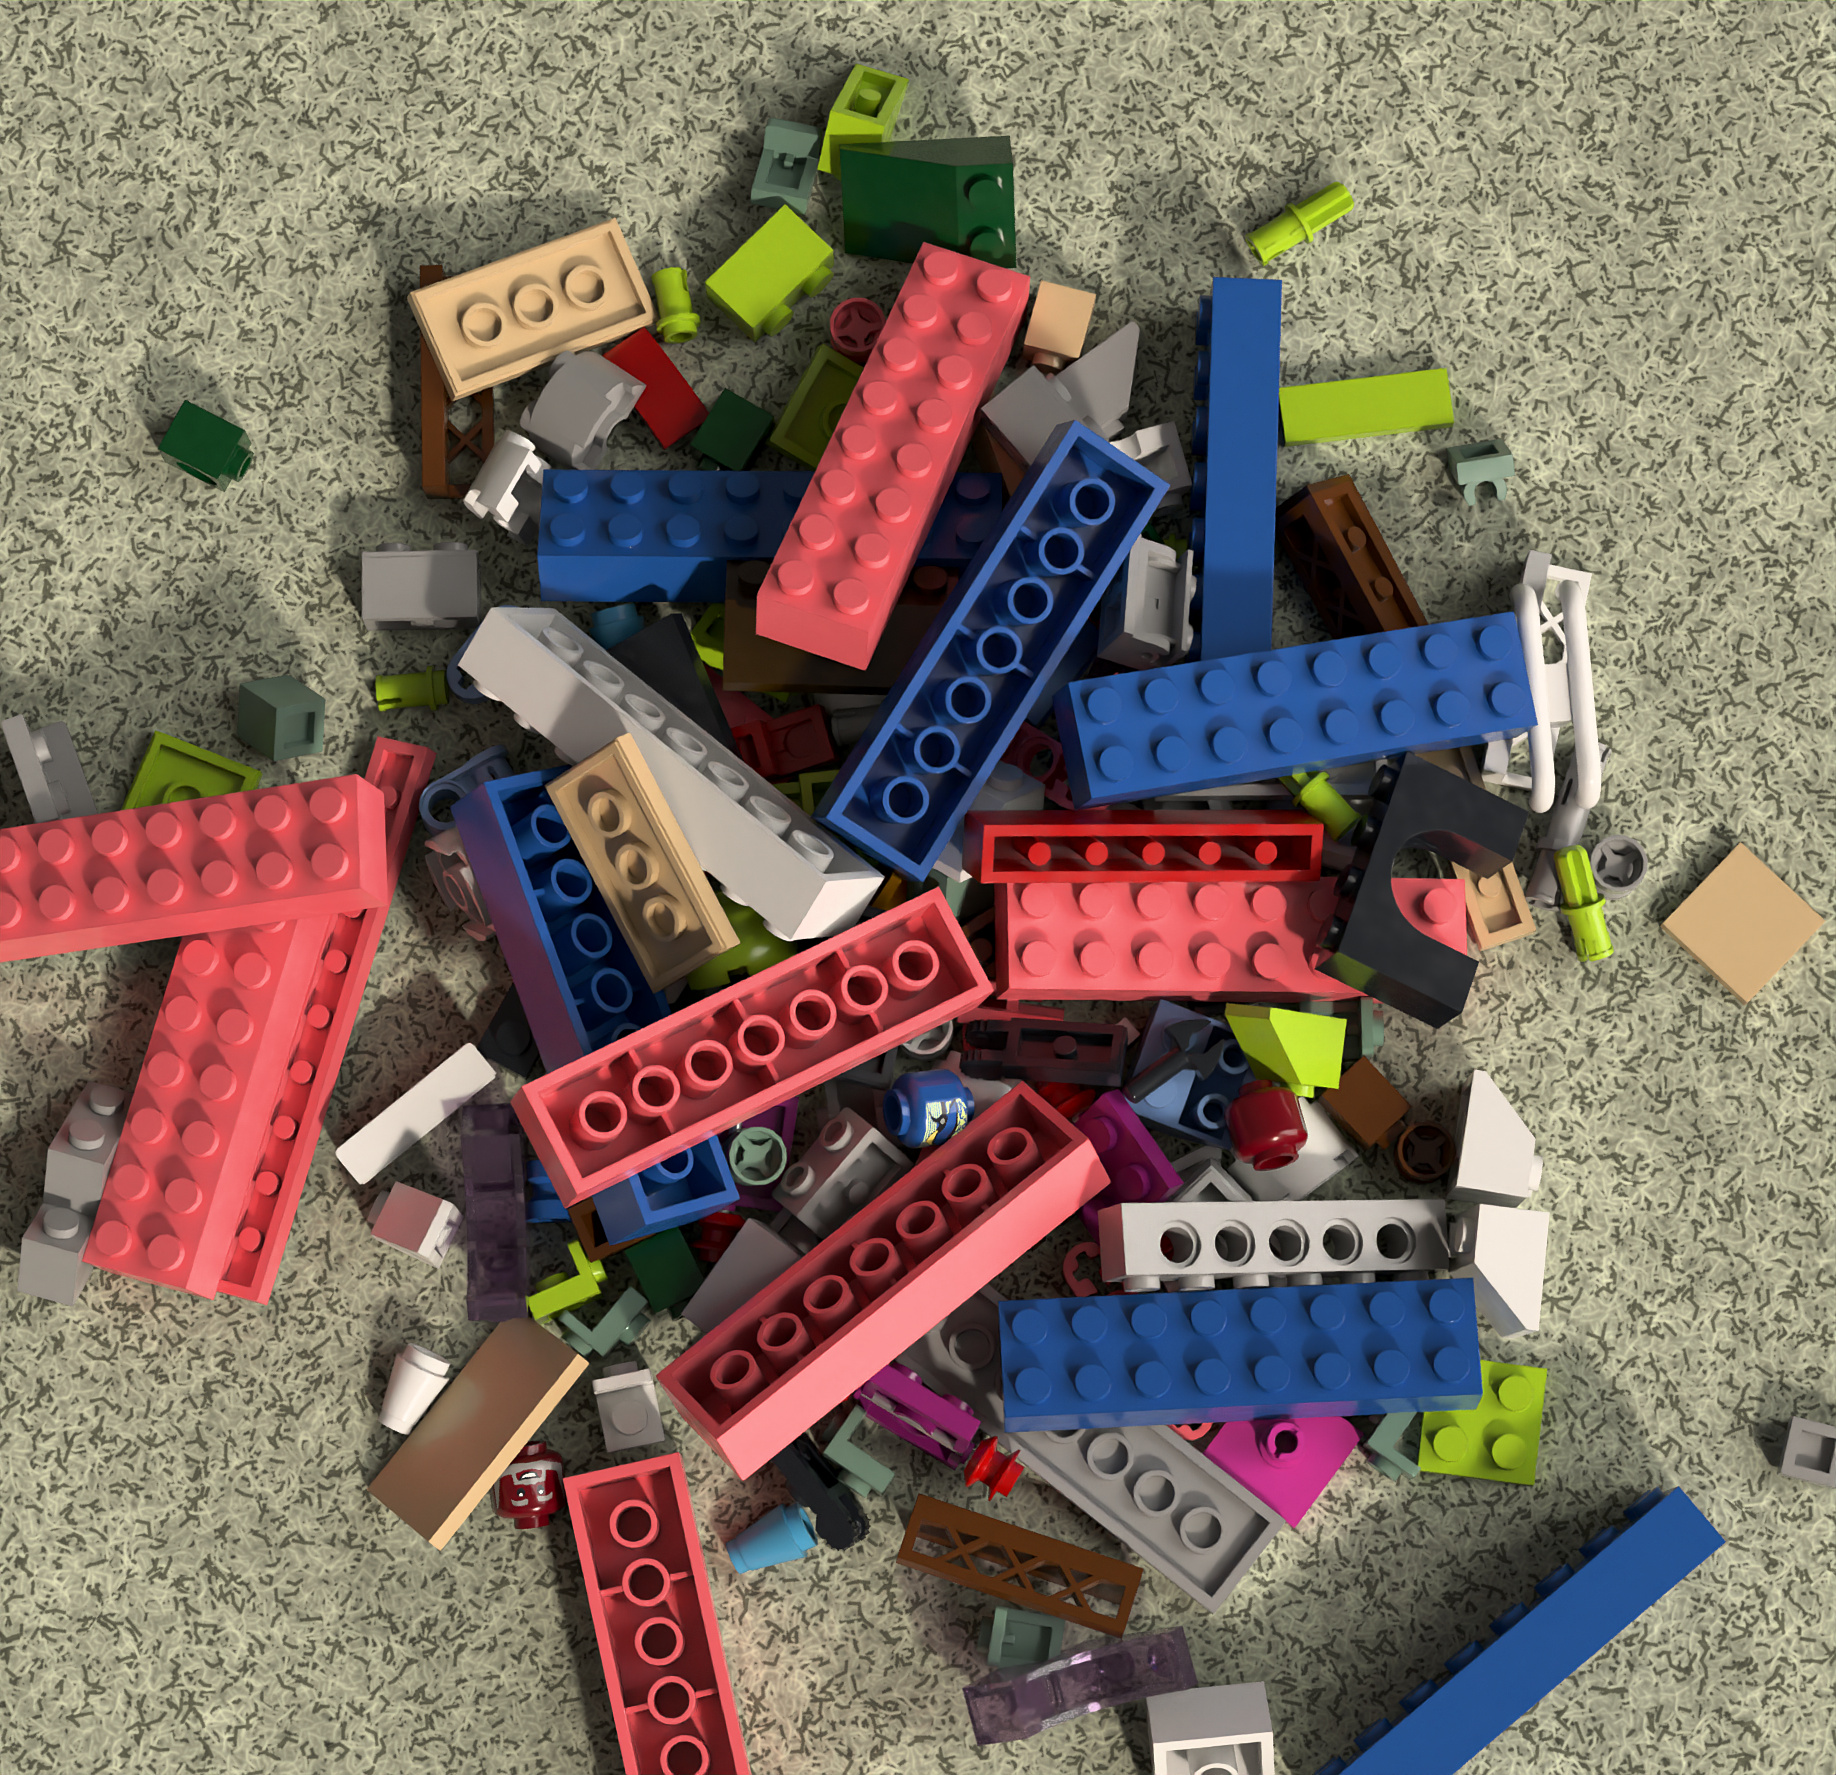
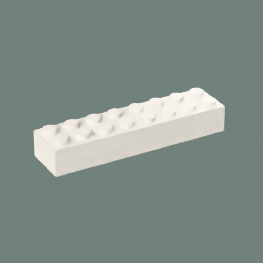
M490 608L458 664L475 679L473 685L479 692L491 699L502 701L515 712L513 717L519 725L530 732L542 734L556 746L554 749L556 755L572 766L615 738L631 733L702 870L708 871L722 883L720 888L727 897L741 905L750 906L764 917L763 925L775 936L786 941L823 938L839 935L856 925L885 876L822 825L811 819V816L608 654L603 647L555 608Z

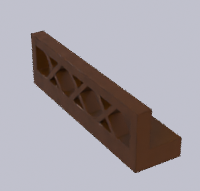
M420 265V288L453 277L446 276L443 265ZM420 330L422 487L427 499L464 498L472 484L450 485V463L466 447L483 464L495 445L494 386L482 390V397L477 392L469 395L482 407V419L465 436L449 421V409L458 400L451 401ZM449 432L460 441L450 452ZM481 432L482 451L472 443Z
M1350 481L1310 493L1275 521V532L1333 640L1354 637V620L1362 623L1367 634L1427 625ZM1303 518H1306L1314 533L1313 549L1305 546L1295 527ZM1327 570L1335 572L1341 584L1340 599L1333 597L1326 585Z
M920 1493L915 1502L896 1559L897 1564L1122 1639L1144 1571V1568ZM918 1537L954 1550L938 1558H933L913 1551V1547ZM969 1555L1010 1569L994 1577L978 1573ZM960 1559L963 1567L951 1563ZM1026 1574L1067 1588L1051 1596H1046L1034 1591ZM1016 1578L1020 1586L1008 1583V1581ZM1082 1593L1119 1605L1116 1618L1092 1611ZM1072 1597L1076 1605L1064 1601Z

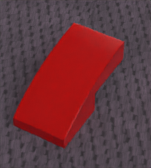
M645 327L602 355V357L647 385L635 404L634 409L663 450L704 423L709 414L708 410Z
M820 704L766 722L757 719L730 728L745 764L768 782L801 774L840 761L825 707Z

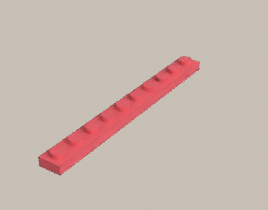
M377 736L364 779L384 792L388 906L330 915L216 1289L218 1293L263 1305L268 1304L417 820L420 797L427 787L437 755L436 752L428 747Z

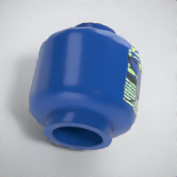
M948 1069L902 1074L893 1083L892 1089L887 1090L883 1099V1117L886 1128L890 1134L897 1136L899 1141L908 1148L943 1145L965 1128L967 1122L973 1119L975 1111L974 1098L970 1089L963 1087L958 1076Z

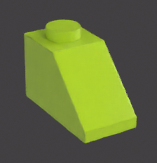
M856 63L830 110L817 170L831 173L836 179L841 181L839 144L890 142L909 79Z
M1226 1003L1225 1016L1256 1079H1269L1274 1082H1280L1279 1087L1289 1088L1297 1096L1313 1098L1315 1087L1339 1089L1347 1019L1272 1007Z

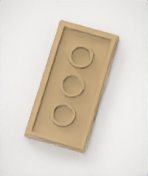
M616 218L412 291L407 297L451 401L552 365L554 360L566 350L578 355L583 351H589L632 335L643 327L646 329L652 327L660 320Z
M631 733L615 738L544 785L653 994L671 986L694 970L740 944L732 925Z
M514 1305L370 1484L367 1491L441 1551L586 1369L589 1362Z

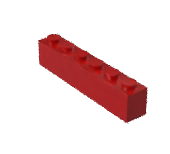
M968 810L964 816L962 869L979 883L1320 881L1324 824L1302 810Z

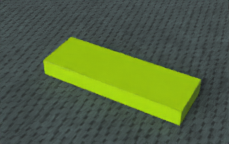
M1447 368L1279 388V412L1284 447L1448 428L1454 425Z

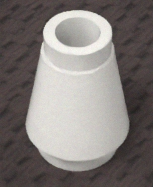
M408 1343L403 1354H396L381 1407L382 1411L377 1420L397 1432L409 1435L413 1426L416 1425L448 1382L449 1377L445 1374L451 1363L429 1349L414 1343Z

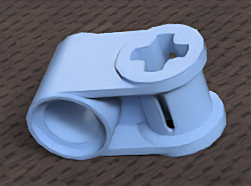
M500 744L484 750L467 761L462 767L431 783L424 789L420 797L419 810L424 827L432 837L457 826L455 820L444 823L435 820L431 816V810L438 801L444 799L459 801L483 782L493 780L490 774H493L496 779L515 776L506 760L509 752L505 745Z

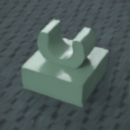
M1502 439L1446 448L1449 471L1458 485H1460V492L1469 506L1476 505L1474 491L1476 486L1483 481L1492 482V489L1498 501L1505 500L1507 486L1503 478L1515 476L1513 454Z

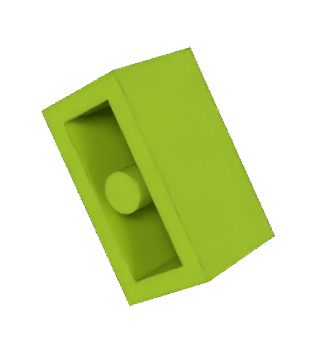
M784 204L705 281L707 297L753 342H756L765 332L770 337H773L789 323L794 315L790 308L805 293L810 298H813L831 281L834 273L830 270L834 266L833 249Z

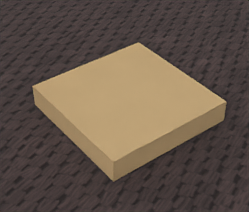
M1740 842L1660 927L1745 1006L1821 927L1825 920Z

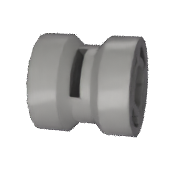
M1612 835L1604 838L1588 855L1597 893L1604 894L1605 900H1619L1627 897L1642 882L1647 872L1648 859L1644 848L1636 840L1626 835Z

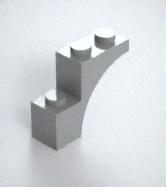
M88 1081L48 1148L43 1203L22 1237L17 1291L74 1306L93 1271L94 1266L82 1262L134 1093L121 1090L115 1086Z

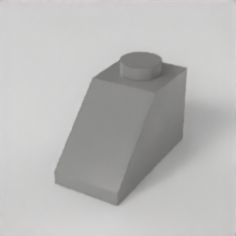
M1134 320L1056 375L1071 395L1072 399L1068 402V405L1081 419L1088 415L1095 420L1107 435L1109 442L1115 441L1125 431L1122 423L1127 420L1140 328Z

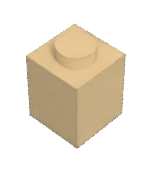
M1041 280L1024 341L1023 358L1031 360V366L1034 365L1040 372L1045 374L1052 373L1055 376L1081 358L1095 309L1096 294Z

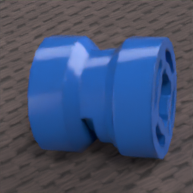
M540 1159L528 1161L526 1163V1180L532 1185V1198L527 1203V1221L533 1223H573L567 1209L583 1202V1200L568 1208H564Z

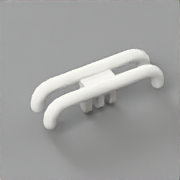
M1572 580L1561 581L1555 589L1556 597L1561 601L1567 663L1544 664L1539 608L1532 587L1522 583L1516 584L1512 587L1509 594L1510 601L1515 605L1518 633L1538 722L1537 726L1527 731L1532 777V792L1529 798V805L1537 813L1549 810L1554 801L1555 774L1550 728L1564 727L1571 721H1573L1578 770V789L1575 794L1576 804L1583 809H1590L1597 804L1601 792L1600 755L1585 603L1580 586Z

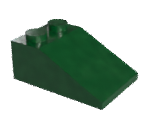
M1010 135L839 144L845 253L913 264L923 242L1006 269L1017 268L1014 177Z

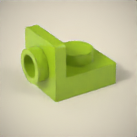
M577 1238L567 1242V1246L580 1274L573 1278H569L567 1272L550 1276L535 1285L537 1294L526 1298L535 1320L540 1325L558 1318L565 1309L568 1312H572L604 1297L598 1284L608 1279L602 1262L599 1260L591 1263L586 1251L583 1250Z

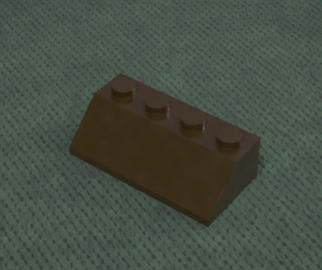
M727 560L723 691L887 696L958 583L959 567L913 566L868 668L864 671L757 635V593L772 562Z

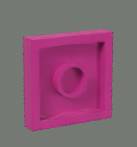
M1342 1416L1226 1422L1202 1454L1286 1520L1285 1523L1294 1529L1355 1448L1364 1433Z

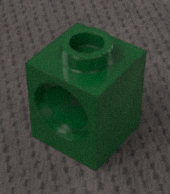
M724 388L690 444L692 459L698 461L695 469L697 471H750L766 446L764 443L775 425L774 415Z
M184 400L158 447V451L166 463L223 492L226 491L231 480L240 482L243 479L254 455L249 450L252 443L244 429L187 400Z
M674 1227L624 1251L657 1317L660 1318L669 1313L672 1321H677L684 1318L681 1313L705 1280L679 1227Z

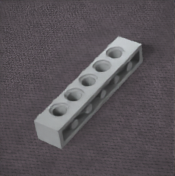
M1445 1199L1120 1203L1098 1211L1102 1282H1124L1125 1292L1159 1290L1160 1281L1178 1280L1180 1291L1215 1288L1214 1280L1233 1279V1289L1269 1287V1279L1287 1278V1287L1323 1285L1322 1278L1340 1277V1284L1376 1282L1375 1277L1393 1276V1282L1429 1280V1274L1450 1269ZM1378 1232L1386 1240V1256H1383L1377 1247L1376 1237ZM1271 1233L1278 1238L1281 1244V1256L1279 1259L1274 1256L1269 1246ZM1324 1233H1327L1333 1240L1335 1247L1333 1258L1324 1249ZM1217 1234L1222 1236L1227 1244L1228 1254L1226 1260L1222 1259L1216 1251L1215 1238ZM1162 1235L1167 1236L1173 1245L1174 1255L1171 1261L1161 1251L1160 1240Z

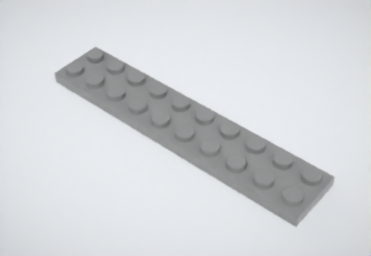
M785 1207L769 1225L805 1254L823 1241ZM989 1284L984 1285L893 1359L896 1363L902 1364L918 1374L923 1381L922 1384L938 1396L942 1397L943 1394H950L969 1405L974 1412L972 1416L981 1421L978 1427L989 1437L998 1436V1444L1010 1454L1018 1449L1021 1450L1017 1457L1021 1463L1212 1615L1286 1522L1284 1518L1166 1425L1004 1433L998 1301L1009 1300Z

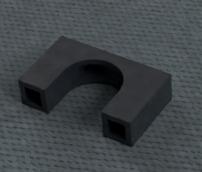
M1407 751L1391 765L1383 764L1371 781L1368 795L1374 799L1370 811L1360 819L1351 838V845L1356 847L1351 864H1347L1344 867L1334 887L1333 894L1339 897L1334 914H1330L1326 918L1317 935L1316 946L1320 947L1321 951L1315 970L1439 1029L1463 1012L1479 961L1426 936L1408 922L1396 904L1391 886V870L1395 856L1402 849H1424L1489 879L1513 861L1529 811Z

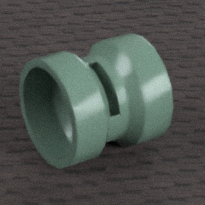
M749 1127L730 1133L721 1145L734 1183L742 1186L766 1185L776 1180L783 1172L787 1161L786 1147L781 1137L773 1130L765 1127Z

